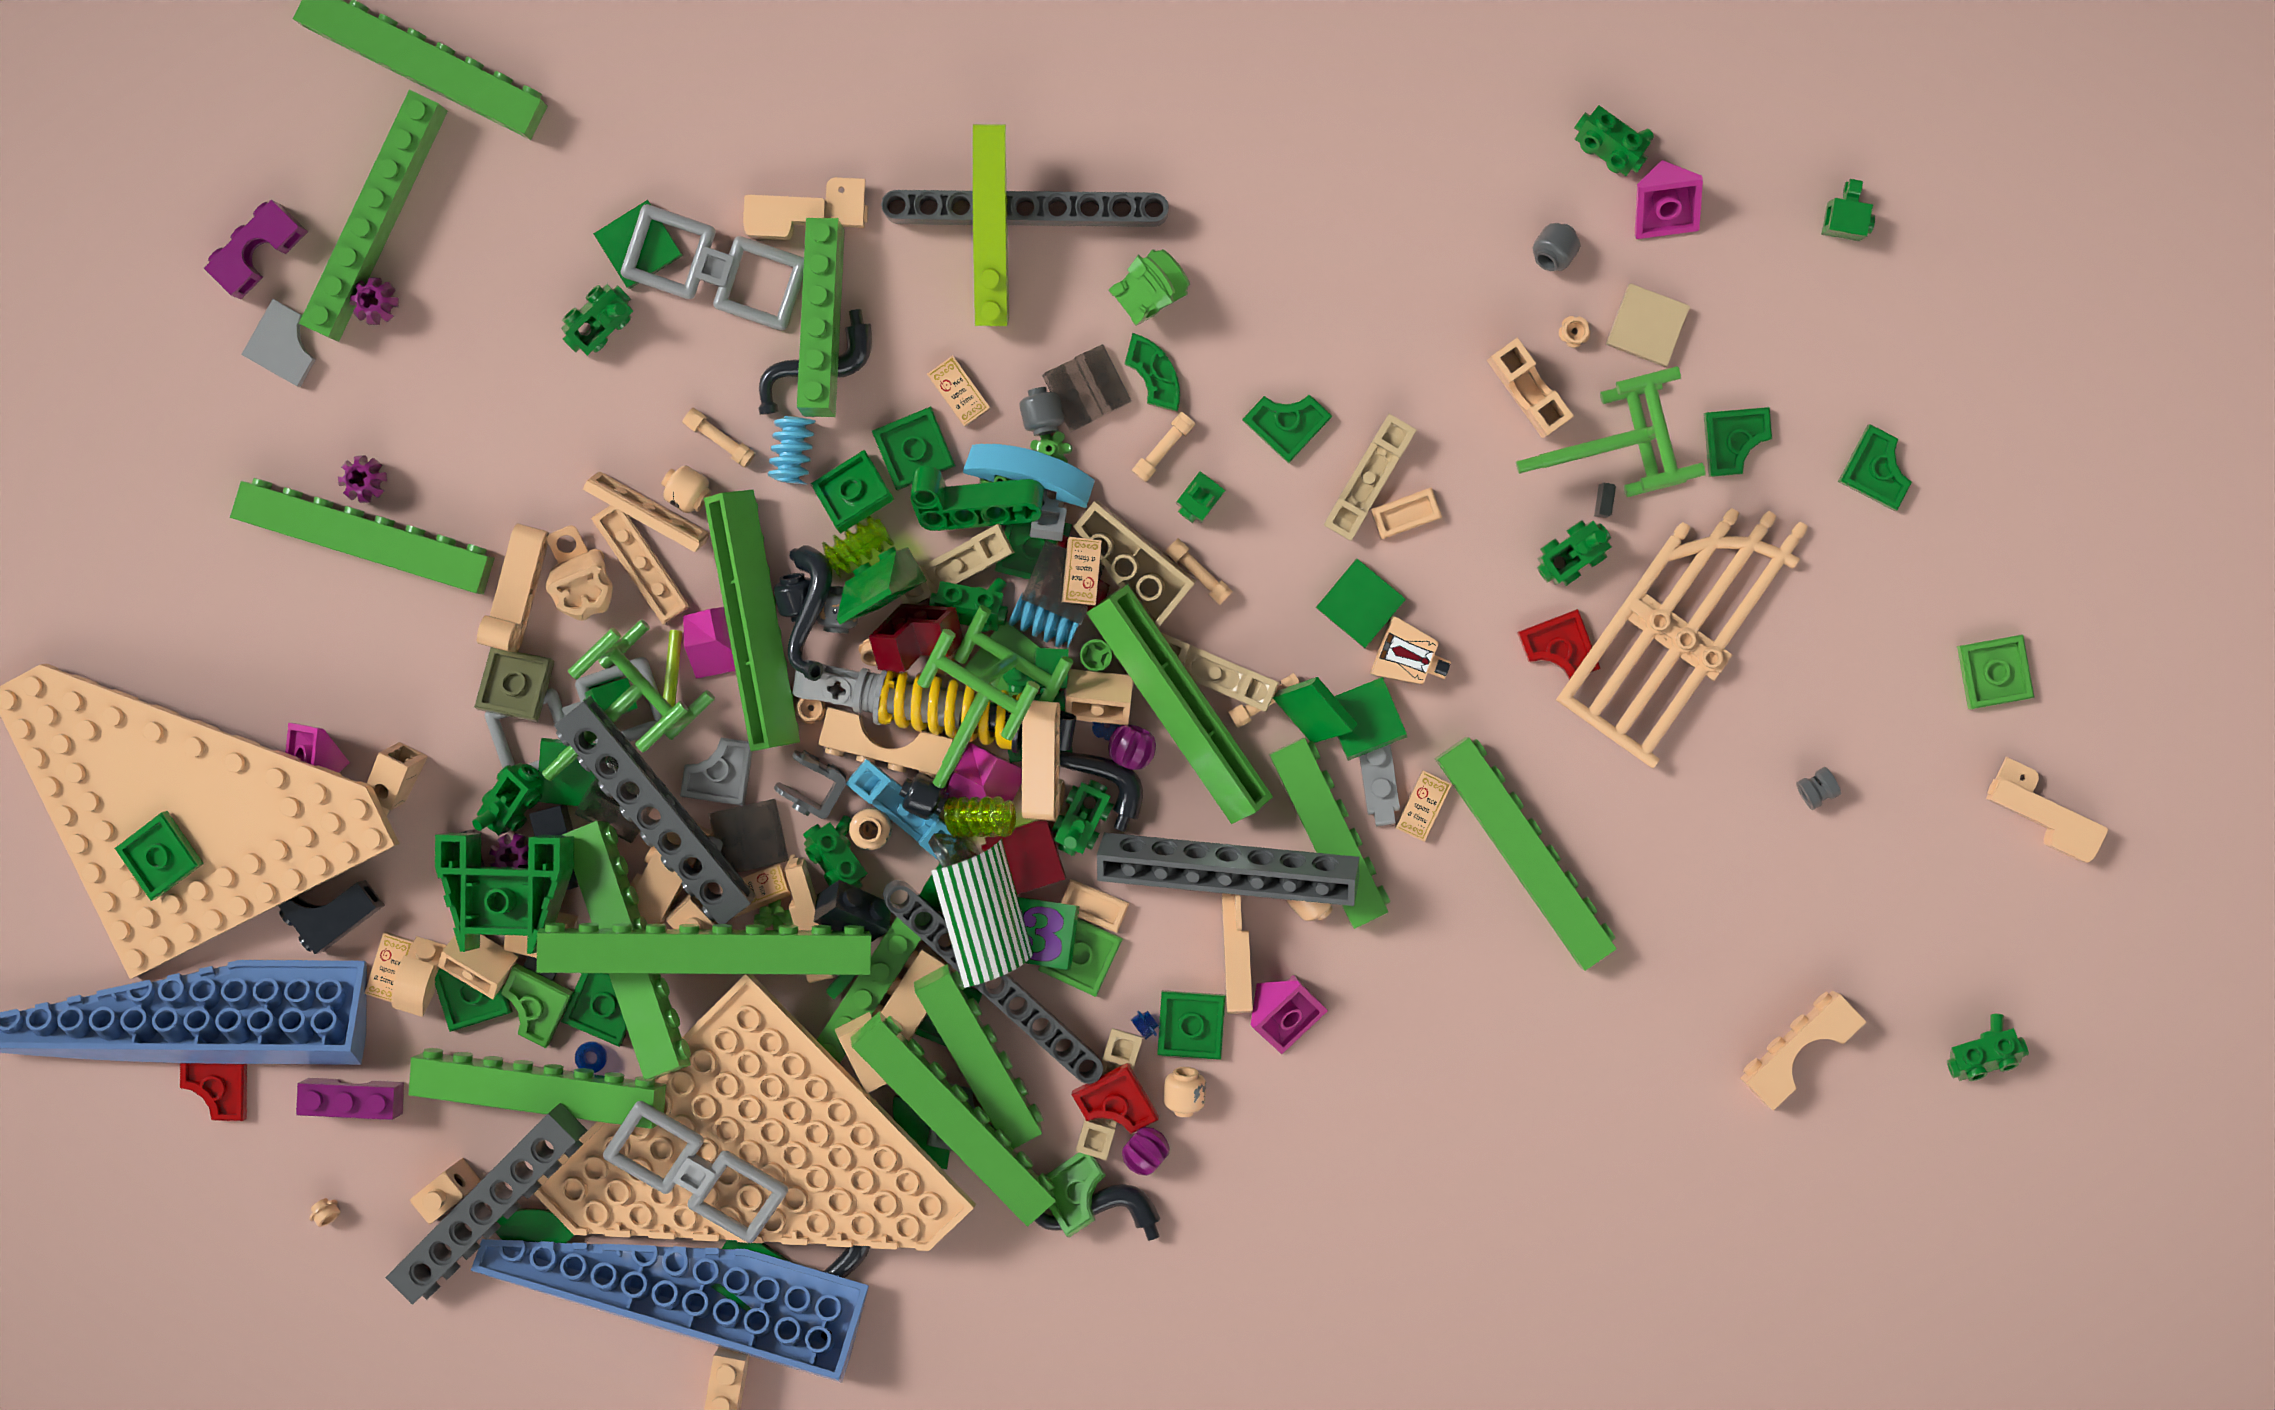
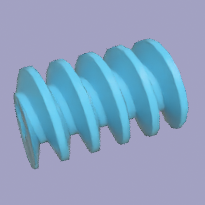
M784 416V418L774 421V425L781 428L782 431L773 433L772 437L780 441L781 444L771 446V451L779 454V457L769 459V463L778 468L769 471V477L780 482L808 485L800 480L799 476L809 474V471L801 467V464L810 462L811 458L802 454V452L812 449L813 445L805 442L804 438L814 436V432L806 429V425L814 424L815 420Z
M1022 592L1010 617L1009 625L1014 626L1021 620V631L1025 632L1032 625V636L1037 637L1044 631L1045 642L1048 643L1055 636V647L1060 648L1065 642H1068V649L1080 624L1082 614L1078 613L1071 620L1069 619V608L1058 614V603L1055 602L1047 609V598L1043 597L1038 603H1035L1034 600L1029 599L1032 598L1030 595L1034 594L1030 593L1024 598Z

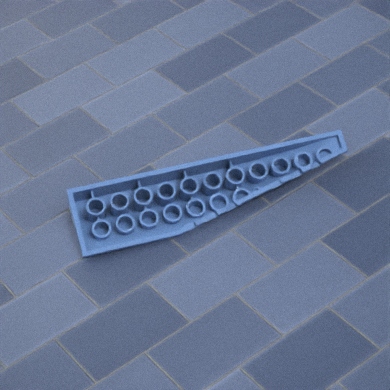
M236 960L228 962L227 966L218 968L213 966L200 968L199 972L186 975L177 973L168 975L167 979L154 982L145 980L100 990L95 995L85 997L77 995L68 997L67 1001L54 1004L45 1002L36 1004L35 1008L22 1011L18 1009L0 1012V1053L162 1063L361 1065L366 1039L367 995L365 990L367 987L366 961Z
M482 1239L481 1247L477 1251L471 1268L473 1272L840 1383L843 1382L869 1288V1285L748 1249ZM721 1284L731 1294L737 1296L748 1305L751 1310L746 1312L733 1300L726 1298L710 1286ZM822 1332L827 1334L828 1339L826 1341L821 1337Z

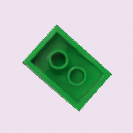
M895 546L878 555L880 561L871 566L870 562H867L852 571L855 576L845 582L837 615L839 624L876 612L927 581L908 547L901 550H896Z

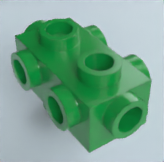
M1600 105L1597 106L1591 115L1585 112L1574 127L1579 132L1575 140L1580 143V147L1585 153L1596 154L1606 162L1610 171L1622 173L1625 176L1631 170L1636 173L1640 170L1648 159V156L1643 153L1654 138L1653 132L1647 128L1637 133Z
M608 284L603 288L600 285L595 286L587 294L586 300L588 302L580 310L575 307L564 316L562 321L565 325L561 329L566 336L562 339L574 352L581 349L588 356L592 351L594 353L600 351L608 342L607 336L615 329L621 330L631 320L630 314L633 310L627 304L631 298L618 285L614 289ZM584 323H588L590 328L586 333L578 331Z
M1581 520L1566 530L1570 535L1560 543L1555 538L1540 548L1543 555L1537 558L1541 563L1537 566V570L1547 583L1552 580L1555 585L1563 582L1567 586L1581 576L1578 570L1589 563L1591 567H1594L1608 557L1605 552L1612 547L1608 542L1611 536L1607 529L1601 523L1596 525L1594 521L1585 524ZM1558 556L1562 557L1565 561L1561 569L1556 568L1553 564L1554 559Z
M996 578L986 590L982 587L974 588L940 581L938 592H932L929 606L955 607L960 624L970 626L979 606H986L991 610V614L981 632L998 631L999 625L1005 626L1008 615V607L1003 606V593H1001L1007 584L1003 579Z
M519 763L513 766H505L496 777L498 781L493 789L483 796L481 801L483 805L476 814L478 817L472 821L474 828L481 831L487 827L498 836L509 831H518L527 821V818L524 816L526 810L533 808L542 798L539 790L543 783L537 778L539 775L538 771L529 764Z
M1090 779L1088 784L1082 782L1080 787L1073 785L1065 801L1070 804L1066 816L1059 814L1051 830L1056 833L1054 841L1059 843L1057 849L1071 856H1075L1076 852L1083 854L1086 848L1093 849L1100 834L1094 831L1099 819L1106 822L1114 805L1108 802L1111 795L1105 793L1108 788L1107 786ZM1086 797H1093L1095 799L1096 805L1094 808L1088 809L1084 806L1083 801Z
M843 815L836 828L829 822L823 827L816 824L803 834L806 839L804 842L806 846L805 852L814 864L818 863L823 869L827 884L830 886L836 881L841 880L859 889L862 888L863 884L861 881L868 873L850 850L851 842L845 837L849 831L852 819Z
M1995 1013L1990 1015V1031L1982 1033L1980 1039L1951 1047L1947 1066L1953 1079L1958 1077L1959 1081L1965 1079L1977 1081L1986 1077L1988 1072L1998 1069L2001 1072L2016 1068L2022 1061V1057L2029 1055L2025 1040L2023 1037H2017L2014 1028L2004 1031V1015Z

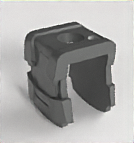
M796 750L792 757L800 764L834 781L832 787L821 805L780 782L775 784L774 789L781 796L794 802L792 808L806 816L812 813L821 819H825L830 814L846 785V774L834 764H823L819 761L818 757L805 750L803 752Z

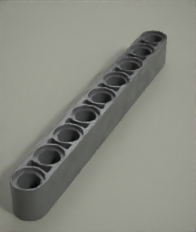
M893 190L886 193L882 198V210L887 219L895 224L973 225V191ZM1007 191V225L1156 227L1166 221L1169 211L1168 201L1159 193ZM902 200L906 204L904 211L897 215L890 213L889 205L891 202ZM928 200L938 203L936 212L931 215L921 212L922 204ZM961 200L967 201L970 204V209L966 214L957 215L953 212V206L956 202ZM1023 201H1029L1035 206L1034 211L1028 216H1022L1017 212L1018 205ZM1057 201L1063 202L1067 207L1066 212L1061 216H1053L1049 212V207L1052 203ZM1086 202H1094L1098 205L1099 211L1094 216L1089 217L1082 214L1081 207ZM1119 202H1125L1131 207V212L1125 217H1119L1113 212V207ZM1153 202L1160 204L1163 208L1162 214L1158 217L1147 215L1145 208L1148 204Z
M894 880L888 883L883 892L884 901L888 909L959 972L952 944L947 947L938 944L940 936L948 933L944 916L908 883L902 880ZM897 890H904L908 894L907 899L902 904H894L890 901L891 895ZM925 911L931 914V920L926 925L921 926L914 923L918 913ZM1009 974L1001 976L1000 985L994 989L987 988L985 986L986 982L974 985L1079 1081L1090 1084L1096 1082L1101 1077L1103 1066L1095 1052ZM1023 997L1025 1002L1020 1009L1013 1010L1009 1008V1003L1013 998ZM1038 1018L1048 1019V1024L1043 1030L1037 1031L1032 1029L1034 1021ZM1061 1039L1071 1040L1070 1047L1065 1051L1056 1050V1044ZM1084 1060L1094 1061L1091 1070L1087 1072L1079 1071V1066Z

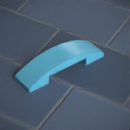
M1002 444L972 445L963 469L964 474L994 482L996 475L1013 480L1033 479L1041 483L1044 489L1057 492L1055 500L1087 508L1095 483V479L1060 459L1034 450Z
M865 759L846 781L848 787L869 804L884 812L894 823L913 837L921 847L940 862L943 858L948 860L951 854L964 841L940 817L933 815L931 819L924 820L905 811L902 807L904 797L899 795L903 786L869 760Z

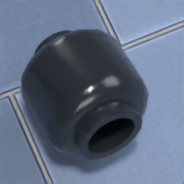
M804 573L784 575L779 578L780 582L774 587L779 614L784 617H791L792 622H796L810 584V578L805 577Z
M925 773L916 774L913 780L906 778L899 793L900 796L904 797L902 802L903 809L924 820L931 819L933 815L937 817L940 815L949 794L945 792V787L939 788L933 784L934 778Z

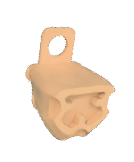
M573 525L550 533L547 536V542L558 564L550 569L546 590L553 598L557 609L580 621L587 620L593 614L606 612L611 602L613 585L606 572L603 552L598 549L588 551L578 529ZM563 535H569L575 539L576 547L571 552H563L558 548L557 540Z

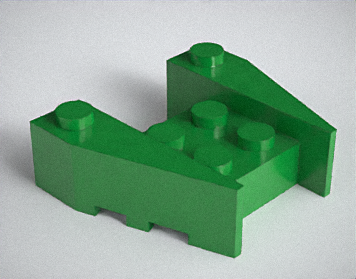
M450 832L436 834L435 870L438 879L441 878L446 895L443 897L446 907H450L456 927L453 930L460 952L480 948V934L527 936V954L537 953V932L539 928H545L546 923H556L574 869V836L540 835L529 837L528 868L481 867V833Z

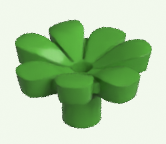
M1057 431L1053 436L1051 434L1040 436L1041 441L1033 440L1031 442L1030 448L1032 450L1068 463V459L1064 454L1072 452V445L1062 443L1065 438L1063 432ZM1052 447V450L1048 452L1047 449Z
M781 899L768 904V907H761L759 914L754 916L753 921L754 924L765 925V928L773 925L774 930H779V925L794 924L790 911L784 910L781 907Z

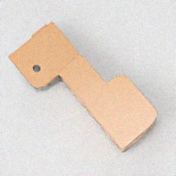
M831 178L826 185V199L745 195L743 212L744 230L751 239L788 241L793 235L794 226L806 225V218H838L843 227L865 228V223H868V205L865 204L866 179ZM843 187L845 189L844 192L840 193L839 188Z
M2005 757L1996 779H1993L1987 791L1986 799L2047 828L2044 836V844L2078 861L2090 862L2093 860L2103 843L2108 828L2033 793L2039 780L2038 773L2030 767ZM2021 775L2025 776L2023 781L2020 780Z
M795 854L790 855L785 873L794 900L790 902L789 911L794 925L798 926V930H812L813 925H819L814 922L817 901L805 858L799 859V857L796 858ZM806 974L808 983L834 978L835 975Z
M1222 893L1227 1014L1252 1013L1249 930L1241 931V897L1236 894Z

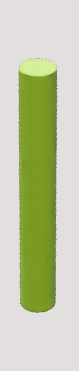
M670 630L663 698L672 707L676 704L683 632L681 630Z

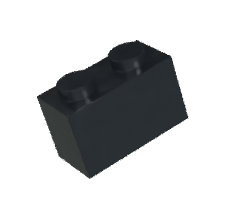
M841 880L836 881L817 894L814 915L815 923L831 926L833 931H844V926L848 925L864 926V931H870L871 942L889 931L891 911L883 899Z

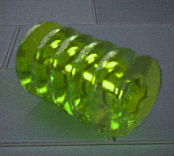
M868 516L866 518V526H863L860 522L855 524V533L849 529L844 531V540L837 535H833V547L825 541L822 542L823 552L840 578V568L847 574L852 572L850 562H853L858 567L863 565L861 555H864L869 560L873 559L872 548L880 553L884 552L883 541L890 546L895 545L879 517L874 519L872 516Z
M966 796L960 797L959 800L956 797H949L944 807V819L947 830L954 837H1007L1012 834L1016 825V809L1011 800L1005 802L1000 796H996L993 799L989 796L982 797V799L974 796L970 800Z

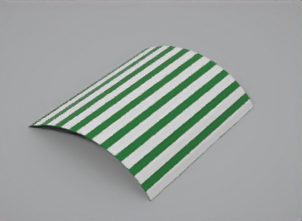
M1002 838L993 847L975 857L951 866L931 870L964 988L1001 977L1017 969L1032 957L1031 943Z

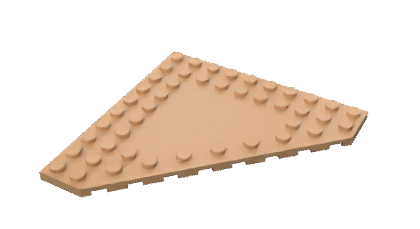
M40 664L0 686V716L130 979L138 977L400 844L372 786L367 783L356 782L343 777L342 774L300 761V758L279 750H271L261 746L258 742L239 735H231L219 730L218 727L199 720H191L179 715L178 712L156 704L151 705L138 700V697L116 689L111 690L98 685V682L58 670V667L50 664ZM168 811L204 864L158 899L150 901L115 850V847L158 814Z
M745 974L682 1037L690 1048L691 1056L689 1060L691 1065L655 1079V1083L666 1084L664 1114L702 1135L704 1142L696 1153L698 1156L713 1164L722 1151H729L788 1187V1193L752 1243H763L764 1241L781 1242V1244L808 1245L810 1243L826 1244V1246L853 1247L854 1245L871 1246V1248L897 1249L899 1247L929 1251L976 1206V1203L869 1093L865 1092L864 1088L753 974ZM597 1121L579 1139L583 1145L570 1158L564 1154L559 1159L562 1166L550 1178L543 1175L538 1180L542 1186L534 1193L573 1235L605 1234V1236L631 1237L633 1235L649 1236V1238L675 1239L677 1237L693 1238V1240L719 1241L721 1239L748 1243L689 1209L687 1203L693 1193L676 1184L670 1193L663 1194L606 1161L603 1157V1152L620 1128V1124ZM658 1125L652 1129L635 1127L619 1153L660 1177L665 1178L687 1145V1142ZM727 1166L703 1202L749 1227L772 1192Z

